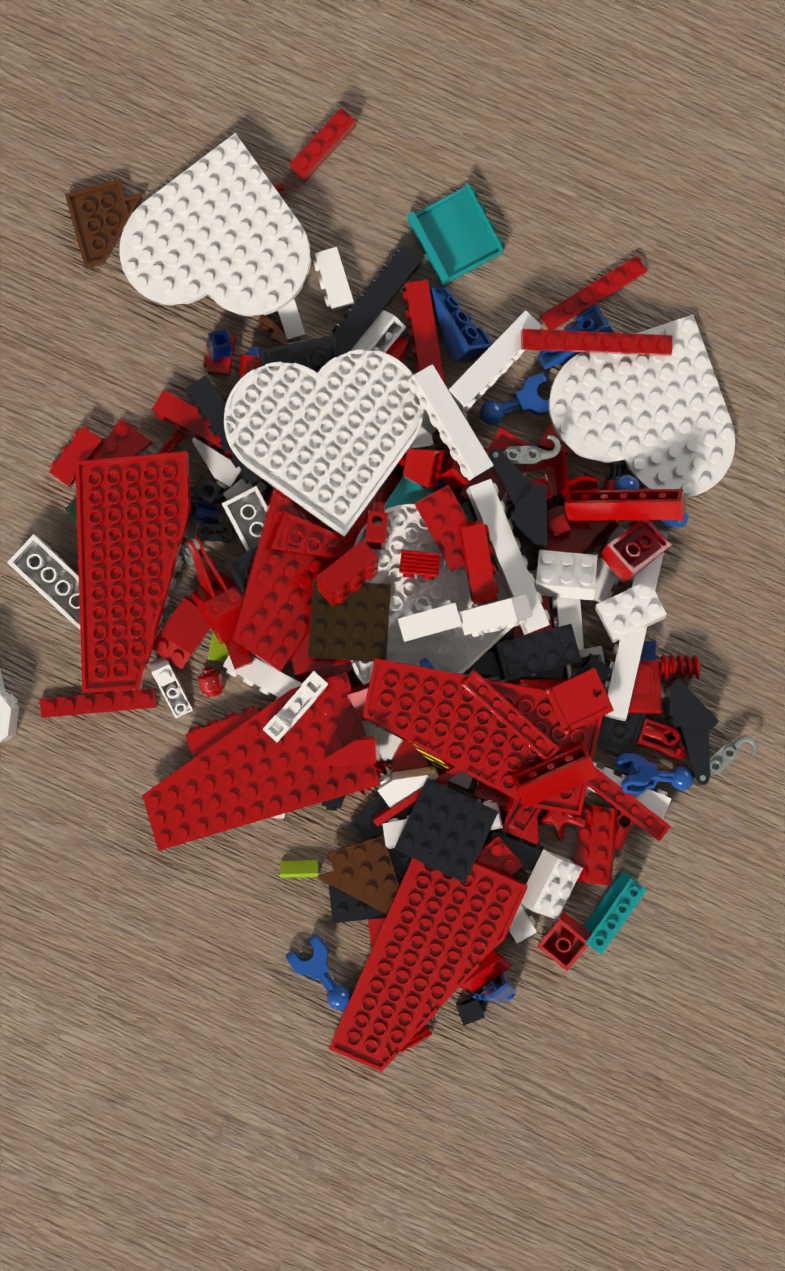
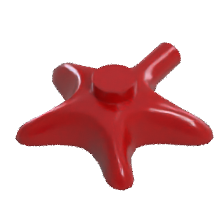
M547 810L542 817L537 819L538 825L551 823L555 828L556 837L559 841L564 840V831L567 824H574L583 828L586 824V820L577 818L570 813Z

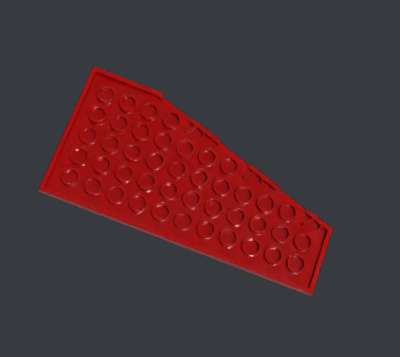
M187 451L75 461L82 693L141 690L191 512L189 453Z
M393 471L390 473L346 534V538L356 541L360 531L367 524L368 511H373V503H386L402 479ZM274 487L269 499L262 532L252 561L245 594L231 639L281 672L310 628L313 579H317V575L338 560L337 558L269 549L282 514L287 512L329 531L339 533Z
M374 657L363 717L392 731L419 748L441 758L468 775L523 804L512 775L537 765L544 760L460 684L468 675ZM484 678L560 747L553 757L584 744L593 762L603 716L572 730L569 734H565L545 689ZM588 781L537 803L532 807L581 815Z
M348 672L324 679L328 686L278 742L271 738L263 728L278 714L300 687L286 692L144 793L142 797L158 851L381 785L375 763L317 767V762L353 741L360 740V736H366L362 719L347 697L349 691L352 690Z
M412 858L328 1049L382 1072L413 1036L439 1011V1008L478 969L479 963L504 941L528 885L476 862L466 883H463Z

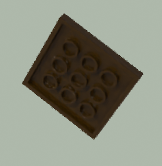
M313 579L308 658L373 662L374 657L386 659L391 584L362 583V587L358 591H352L348 594L347 599L343 603H337L332 606L318 591L317 579Z

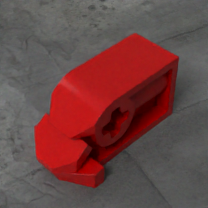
M644 719L635 745L667 755L673 759H683L686 755L685 747L682 744L683 741L676 729ZM668 734L670 735L669 738L672 739L670 742H667L665 737Z

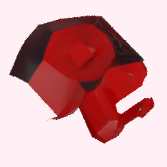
M561 450L553 458L522 466L520 470L522 473L537 470L545 471L544 478L530 481L533 485L546 484L547 546L536 548L547 551L585 554L603 543L619 526L615 520L568 521L564 504L567 491L599 490L597 486V478L590 476H581L568 481L566 455ZM508 496L509 503L514 510V506Z

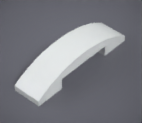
M313 671L303 682L299 690L278 714L268 722L263 730L278 742L317 700L328 686V683Z

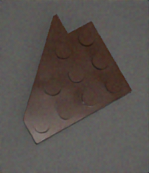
M120 179L65 194L85 269L105 264L129 218L143 198L141 193L125 197Z
M384 835L329 851L328 854L333 871L318 875L319 879L387 914L398 891L399 883L385 844Z

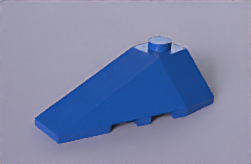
M445 286L431 287L430 294L444 342L454 362H469L485 353L492 345V342L481 326L476 327L471 321L473 317L469 313H464L459 308L460 303Z
M597 304L580 313L575 318L577 321L570 328L566 327L564 329L565 331L614 333ZM542 351L537 357L543 368L547 369L568 362L581 352Z
M503 973L475 993L471 992L474 999L502 1003L504 1000L506 1002L510 1001L515 996L516 988L506 974Z

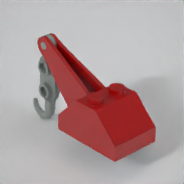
M195 537L188 541L186 551L183 545L180 547L184 561L188 565H195L201 588L192 592L191 597L220 644H223L232 638L244 595L238 585L228 576L223 575L220 577L200 539ZM202 559L213 579L212 582L209 581Z

